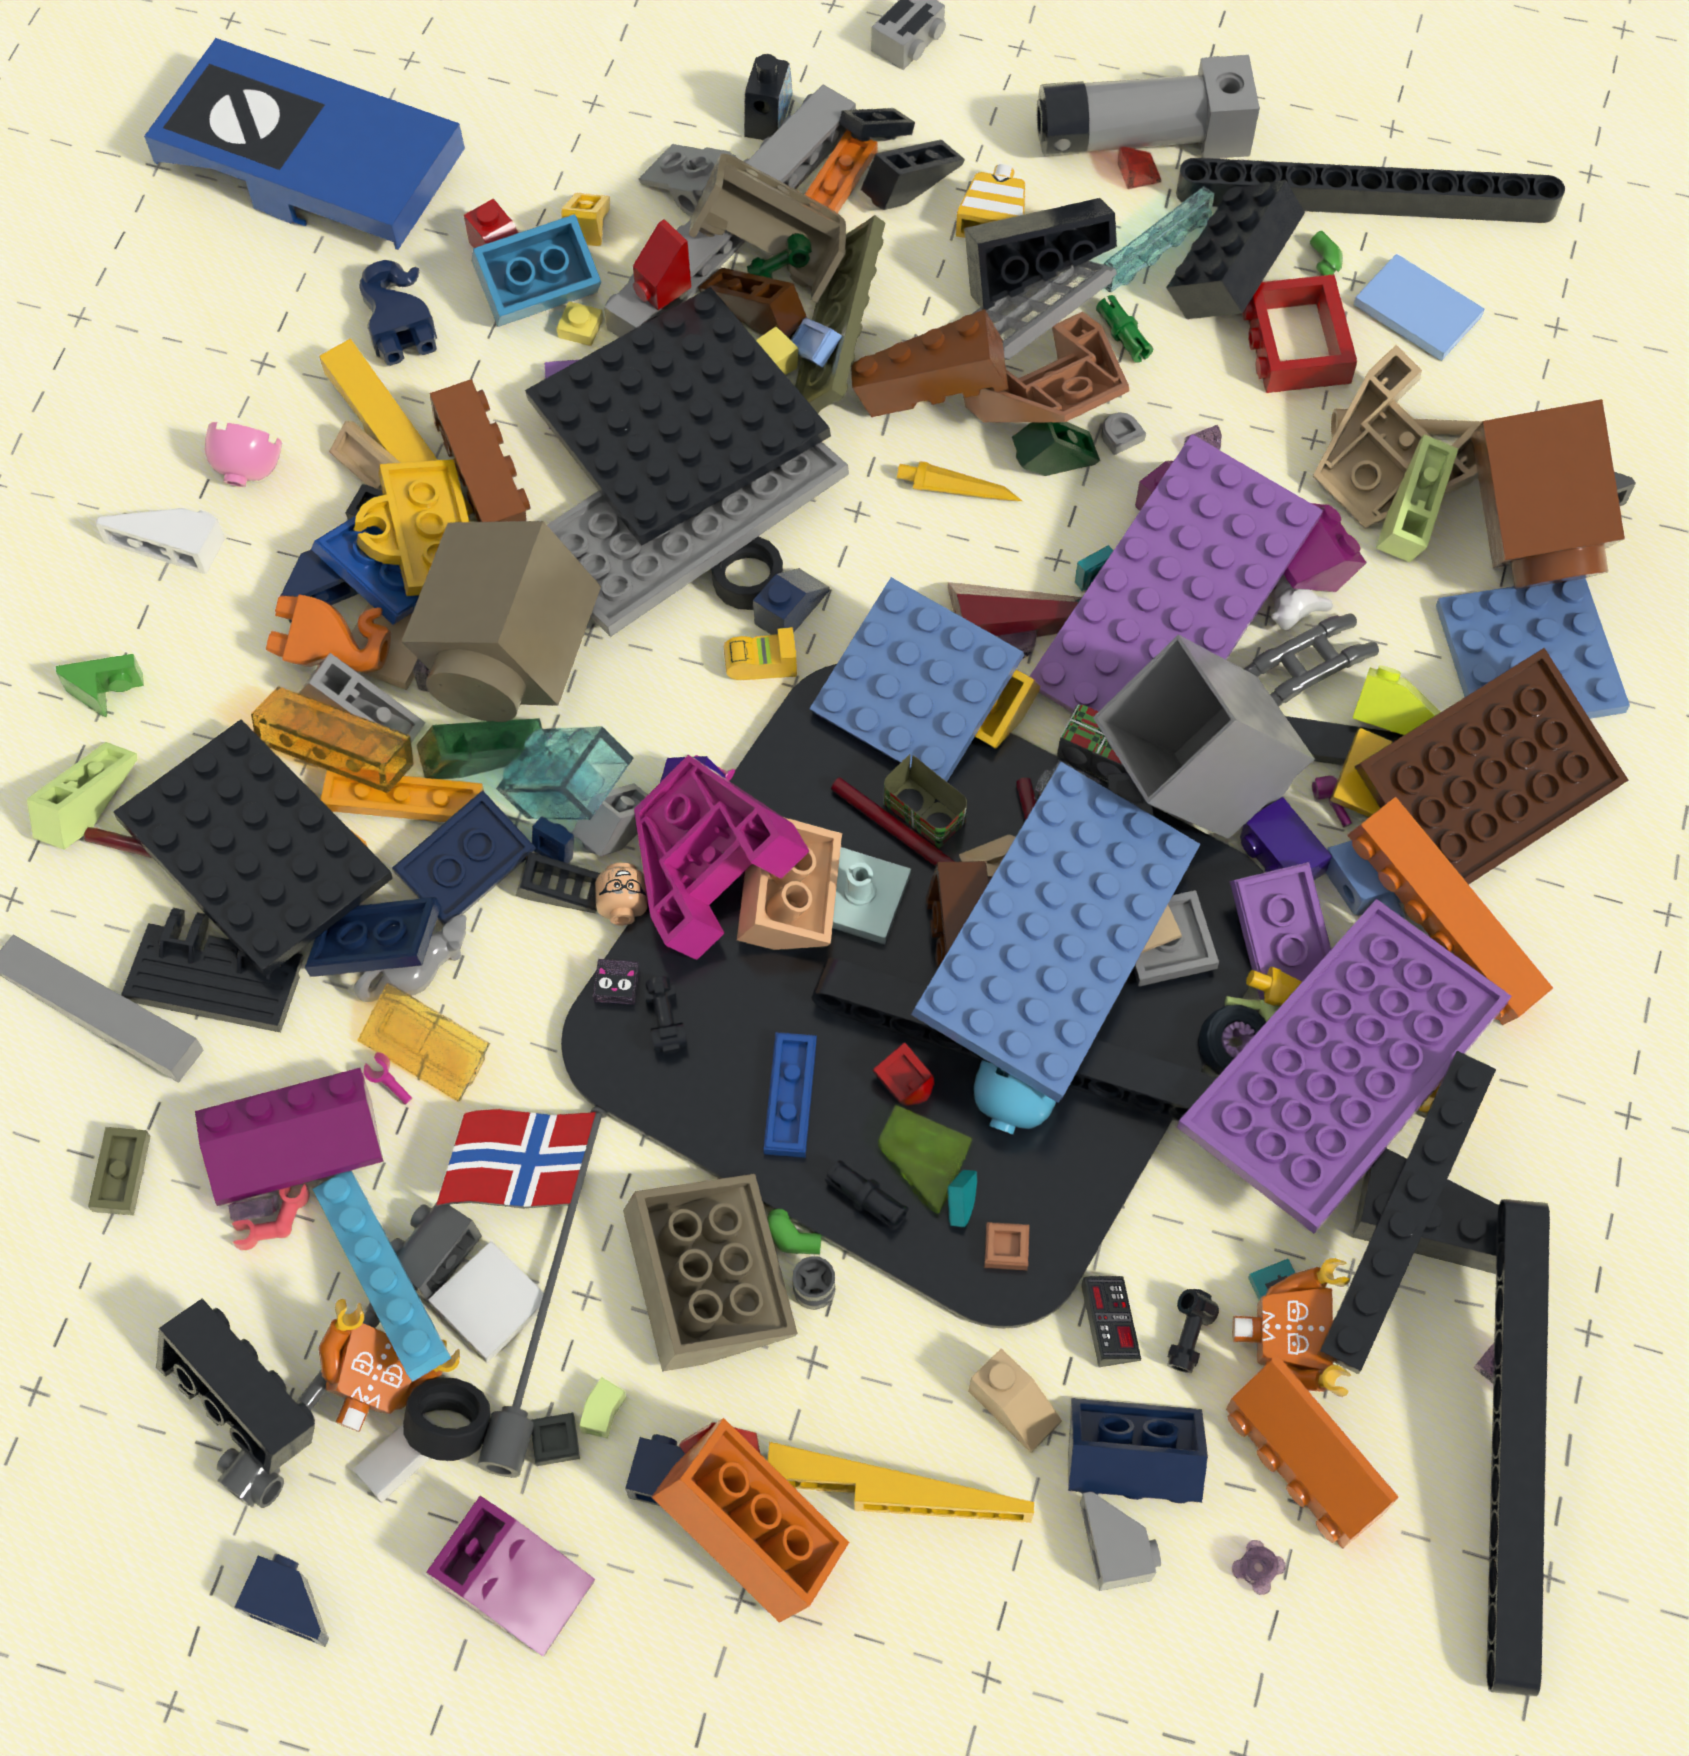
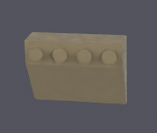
M755 1174L640 1190L633 1193L623 1213L662 1372L704 1365L789 1339L798 1334Z

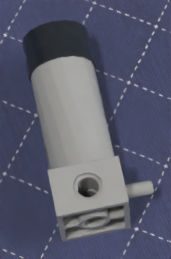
M1249 54L1200 58L1198 75L1088 83L1076 81L1041 84L1036 109L1037 132L1044 156L1199 143L1202 158L1248 157L1251 155L1260 106Z

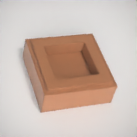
M987 1222L984 1268L1027 1270L1029 1225Z

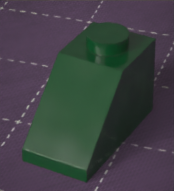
M1030 422L1012 437L1017 451L1016 459L1024 469L1044 476L1096 465L1101 461L1090 431L1069 422Z

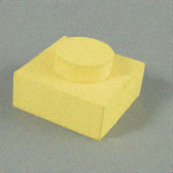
M568 301L556 328L558 338L592 346L603 321L602 309Z

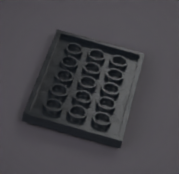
M242 719L113 811L116 820L264 977L393 879L391 871Z

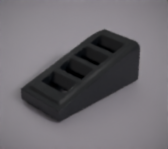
M529 852L515 896L530 901L596 913L595 882L600 873ZM535 872L543 873L540 885L533 883ZM551 875L559 876L555 890L548 888ZM568 878L575 880L571 895L564 893ZM583 881L591 883L587 899L579 897Z

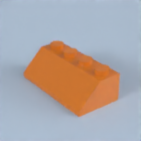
M1278 1355L1231 1398L1226 1410L1229 1413L1227 1417L1232 1427L1242 1437L1248 1435L1259 1448L1257 1455L1261 1462L1270 1471L1275 1472L1277 1470L1288 1483L1286 1489L1291 1498L1299 1506H1307L1318 1519L1316 1526L1329 1542H1337L1342 1549L1345 1548L1380 1519L1399 1498Z
M725 1418L719 1420L673 1466L652 1495V1498L779 1623L810 1607L850 1543Z

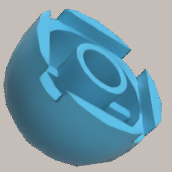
M981 1061L974 1084V1098L979 1110L992 1118L989 1126L1013 1134L1016 1127L1031 1129L1041 1125L1050 1116L1056 1101L987 1061Z

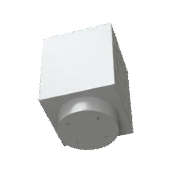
M1177 635L1093 717L1147 804L1227 839L1236 833L1259 810L1280 799L1289 789L1294 778L1315 760L1256 675L1180 635Z

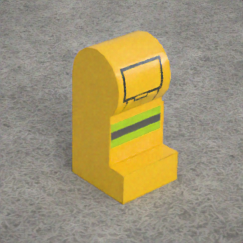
M793 627L777 629L778 634L755 636V638L738 636L727 640L723 646L727 676L735 680L797 677Z

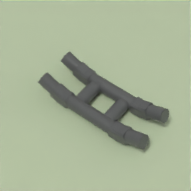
M1352 613L1342 616L1336 615L1319 622L1317 626L1274 649L1270 648L1253 659V662L1246 666L1244 670L1259 677L1261 674L1264 675L1272 668L1278 666L1280 662L1283 664L1292 678L1283 682L1270 694L1279 707L1301 694L1305 689L1342 669L1377 656L1379 646L1373 641L1365 644H1356L1342 650L1339 654L1328 641V638L1340 634L1344 630L1354 628L1357 624V619ZM1313 645L1325 662L1307 671L1295 654Z

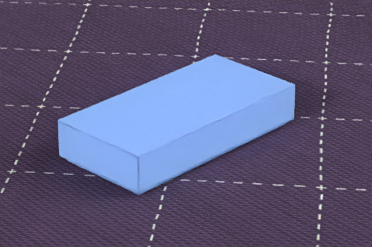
M806 317L791 341L798 347V356L823 368L842 336L833 329Z

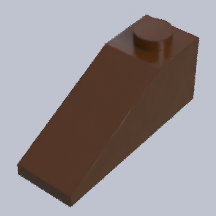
M721 267L698 287L700 292L711 287L738 320L760 335H764L774 327H777L789 338L795 334L803 319L807 317L794 283Z

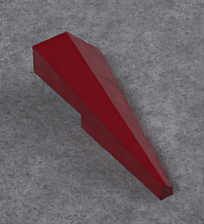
M948 582L953 612L995 636L1035 630L1037 637L1058 634L1082 598Z

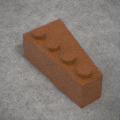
M985 309L971 315H965L959 320L931 329L907 341L896 343L892 347L875 354L864 356L855 361L851 366L852 388L871 417L914 409L917 402L928 401L932 405L944 403L946 396L963 393L965 398L978 396L980 389L993 387L996 392L1008 390L1003 340Z
M469 379L430 393L433 422L437 431L441 432L448 456L455 457L454 462L458 479L462 487L467 486V499L473 509L477 522L527 521L526 511L531 509L525 490L523 488L517 490L513 477L517 476V472L511 456H503L499 445L503 444L504 441L498 424L496 422L490 424L486 412L490 411V406L483 389L477 391L473 380Z

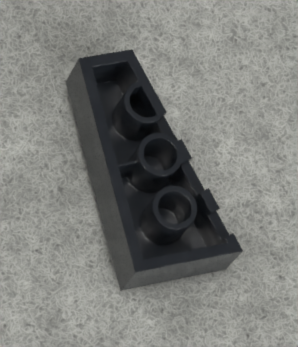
M1096 198L964 228L970 295L982 310H988L995 306L994 302L1006 296L1012 298L1025 292V287L1043 279L1044 282L1057 276L1056 273L1070 265L1076 267L1117 247L1115 212L1101 198Z
M1386 1148L1364 1174L1353 1238L1369 1242L1407 1158ZM1447 1179L1414 1253L1496 1274L1497 1214L1499 1205Z
M201 1298L159 1327L156 1369L165 1377L173 1372L180 1381V1384H178L179 1390L189 1400L196 1395L199 1396L206 1410V1416L217 1426H223L227 1423L231 1427L229 1432L232 1440L270 1475L312 1443L315 1418L311 1410L303 1402L299 1401L296 1403L286 1392V1385L280 1375L274 1370L268 1371L259 1362L258 1354L252 1344L244 1338L240 1340L233 1333L225 1314L218 1308L212 1309Z

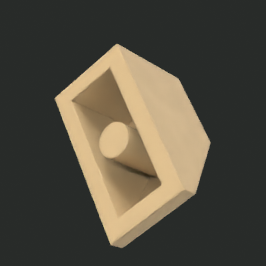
M1002 1348L970 1379L968 1392L1031 1453L1062 1422L1034 1379Z

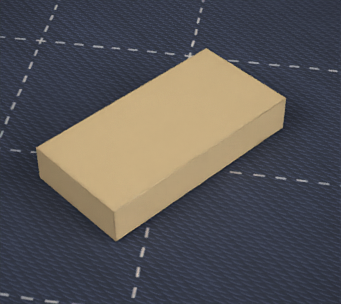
M351 421L344 422L329 450V453L366 485L382 490L378 474L379 465L400 463L364 430Z

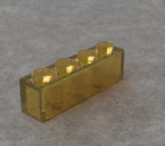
M279 686L251 713L255 734L269 748L385 793H389L414 765L411 736Z

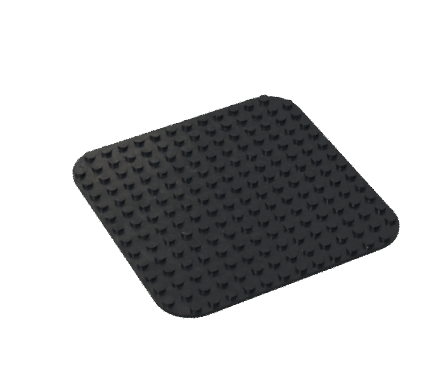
M837 664L830 665L809 674L793 687L736 768L730 782L782 817L842 833V848L911 869V876L886 944L884 945L832 928L831 944L823 947L773 950L738 941L737 934L745 871L709 905L724 934L697 960L665 945L650 917L648 904L647 911L641 916H636L635 921L627 925L600 964L606 968L609 975L625 976L630 968L636 967L632 997L595 994L598 967L574 1001L565 1019L561 1037L564 1065L577 1091L592 1105L600 1107L608 1115L719 1179L755 1174L764 1205L773 1210L784 1209L787 1211L790 1220L813 1233L821 1234L823 1239L955 1315L974 1324L990 1328L1005 1329L1027 1326L1048 1317L1070 1298L1173 1120L1068 1087L1062 1099L1058 1103L1056 1102L1050 1116L1041 1125L1031 1129L1016 1127L1014 1133L1010 1134L989 1126L992 1118L981 1112L975 1102L974 1084L982 1059L824 1010L812 1001L811 997L823 965L830 958L841 959L928 986L937 971L935 955L937 940L940 938H932L930 929L932 909H927L925 899L935 866L831 790L835 780L841 777L930 842L883 804L885 778L900 763L810 710L811 705ZM1011 732L997 748L974 737L947 781L967 799L966 822L939 850L954 861L961 862L959 857L961 853L1008 834L1016 837L1025 823L1016 781L1021 778H1030L1036 801H1038L1060 762L1107 789L1108 782ZM905 789L897 795V798L915 812L919 811L923 806V796L917 790ZM1152 806L1154 817L1200 843L1173 895L1196 890L1219 964L1218 968L1143 986H1138L1134 970L1132 969L1095 1039L1201 1072L1206 1064L1200 1053L1198 1039L1202 1024L1211 1013L1225 1006L1226 996L1243 999L1250 987L1246 984V980L1252 967L1230 881L1262 874L1264 871L1241 851ZM934 813L926 821L936 828H944L952 822V819L947 814ZM658 976H666L670 979L671 985L674 984L676 997L670 999L674 1023L683 1022L687 1040V1047L680 1048V1052L664 1055L663 1051L657 1053L654 1051L650 1028L658 1027L654 1003H646L644 990H647L646 982ZM776 1032L817 1036L806 1158L767 1155L763 1151ZM903 1043L908 1045L934 1077V1086L928 1100L908 1106L899 1104L872 1071L874 1067ZM842 1160L847 1166L867 1180L875 1179L880 1183L881 1190L901 1204L909 1207L907 1216L897 1229L891 1230L888 1225L867 1210L859 1211L853 1206L854 1201L833 1186L825 1183L829 1170L837 1161ZM962 1170L977 1171V1189L972 1214L965 1227L951 1226V1222H949L947 1187ZM987 1222L1029 1225L1027 1270L984 1268Z

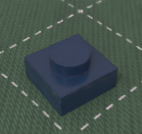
M541 816L532 826V844L536 847L535 853L569 864L573 859L574 835L563 825L553 823Z

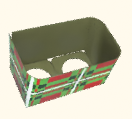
M909 754L885 778L883 804L937 848L940 849L966 822L967 799L914 755L912 756L911 771ZM905 789L917 790L923 796V806L919 811L915 812L897 798V795ZM944 813L952 819V822L944 828H936L928 823L926 819L931 814Z

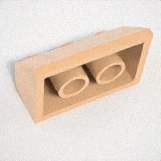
M785 818L794 824L810 852L782 879L754 864H751L745 870L737 940L773 950L828 946L831 944L842 833Z

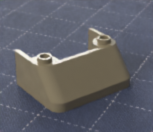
M722 153L694 210L688 235L695 238L699 231L706 236L714 237L715 234L723 235L726 230L774 256L787 249L786 241L790 235L795 233L803 234L811 242L812 252L809 254L810 261L801 268L793 267L789 263L787 269L791 273L790 278L796 284L805 288L812 287L811 300L817 303L845 255L846 221L834 210L729 154Z

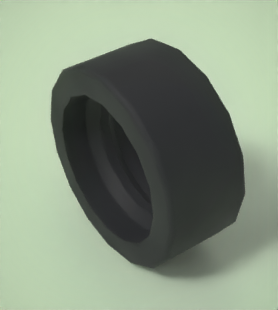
M758 536L711 568L712 582L717 596L725 604L736 609L753 610L754 598L775 574L783 572V561L779 550L770 541ZM743 558L758 559L765 562L770 569L769 577L766 580L750 587L731 583L726 578L725 573L726 568L730 564Z
M444 1377L424 1381L412 1390L407 1399L403 1420V1435L409 1445L423 1456L440 1461H456L467 1458L477 1452L483 1444L490 1420V1403L484 1393L469 1382L457 1378ZM434 1410H451L463 1415L471 1423L459 1428H443L430 1423L422 1415Z

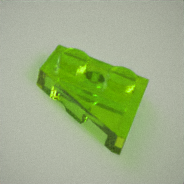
M895 1105L878 1140V1147L891 1162L896 1163L911 1186L914 1185L928 1201L930 1209L939 1214L948 1195L947 1187L956 1178L971 1147L972 1138Z

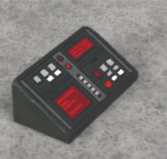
M1124 1276L1083 1277L1081 1287L1098 1367L1141 1361Z

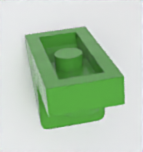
M134 654L56 666V674L66 692L103 717H107L106 692H125L134 687L144 686L143 672Z

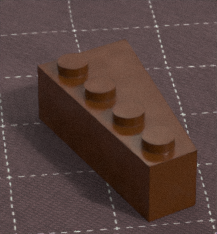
M986 861L937 862L925 899L927 909H932V920L930 921L932 938L940 937L937 940L935 955L937 970L993 877L987 874Z

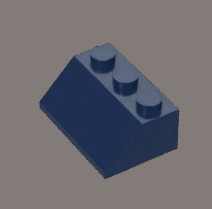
M1071 1398L1067 1465L1068 1491L1080 1492L1081 1494L1094 1492L1097 1495H1119L1133 1500L1153 1498L1165 1499L1178 1504L1187 1502L1202 1503L1208 1461L1202 1409Z

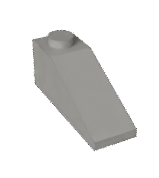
M331 653L318 664L298 692V695L329 717L402 754L407 751L426 723Z

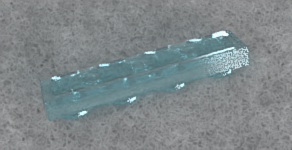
M1205 186L1106 260L1103 265L1115 268L1117 275L1112 278L1113 282L1107 285L1105 289L1112 293L1121 285H1128L1139 271L1146 266L1154 265L1161 255L1172 246H1179L1190 232L1196 228L1204 227L1212 216L1211 209L1214 194Z

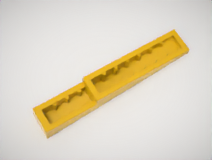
M351 338L319 355L324 374L361 420L364 431L400 463L438 460ZM463 495L467 515L469 516L473 513V509Z
M769 1442L768 1462L795 1489L855 1493L854 1511L1031 1523L1033 1519L1034 1502Z

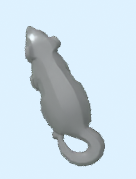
M457 915L451 918L440 931L432 934L422 966L366 971L354 985L353 991L357 998L363 1002H373L388 993L400 996H413L423 992L431 984L441 965L449 958L453 961L460 959V949L466 935L467 917L465 915ZM381 972L383 976L374 987L369 988L372 980Z

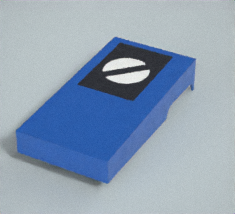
M218 38L213 40L144 135L155 164L164 162L219 171L245 181L253 207L289 224L294 222L306 226V220L296 216L295 206L394 243L396 250H399L465 150L461 127L458 122Z

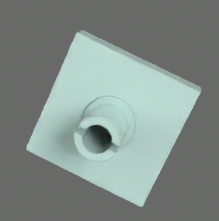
M841 847L832 928L885 945L908 885L911 869Z

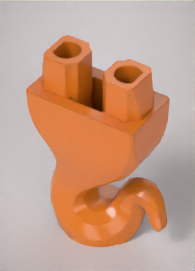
M301 594L298 597L279 596L275 616L292 620L288 635L271 631L266 644V650L282 657L283 661L305 667L318 665L331 653L356 672L371 673L382 669L386 662L391 642V631L383 625L374 623V619L382 615V608L377 607L363 612L358 619V630L362 636L368 639L365 648L360 650L345 619L332 605Z

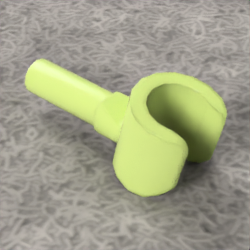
M1226 996L1224 1003L1225 1006L1244 1005L1258 1010L1266 1022L1280 1008L1277 1005L1267 1004L1264 1000H1248Z

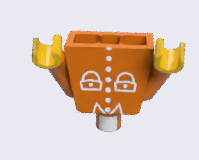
M1329 1258L1325 1260L1321 1268L1315 1267L1294 1273L1269 1287L1266 1295L1262 1296L1257 1303V1317H1233V1342L1257 1343V1362L1260 1365L1266 1366L1278 1355L1308 1391L1323 1392L1327 1389L1336 1396L1345 1397L1349 1391L1344 1387L1335 1386V1381L1340 1376L1350 1377L1351 1374L1341 1366L1333 1365L1332 1361L1318 1355V1352L1333 1322L1332 1288L1325 1287L1327 1283L1338 1287L1348 1285L1350 1278L1339 1277L1335 1279L1333 1276L1334 1269L1339 1265H1346L1347 1262L1336 1258Z
M340 1299L335 1303L337 1319L331 1321L318 1347L322 1376L327 1381L326 1390L345 1398L335 1423L360 1432L369 1409L385 1414H391L394 1410H401L406 1406L407 1399L415 1387L424 1381L439 1378L443 1372L453 1371L460 1362V1350L457 1349L451 1356L452 1359L412 1382L404 1370L387 1334L363 1323L364 1313L361 1303L357 1304V1308L353 1313L345 1314L347 1309L345 1299ZM442 1340L445 1347L447 1348V1341Z

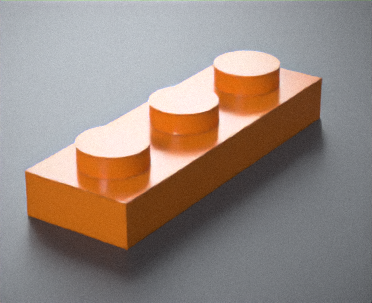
M846 130L805 195L838 213L878 152V142L874 140H858L851 136L850 131Z

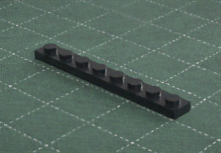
M1456 1051L1318 1355L1356 1374L1361 1372L1495 1074L1496 1068L1459 1051Z

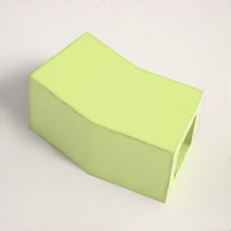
M601 1377L586 1399L579 1425L581 1432L608 1439L613 1418L626 1399L625 1391Z

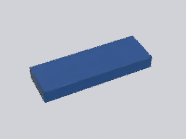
M775 1033L763 1148L764 1154L806 1158L817 1045L816 1035Z

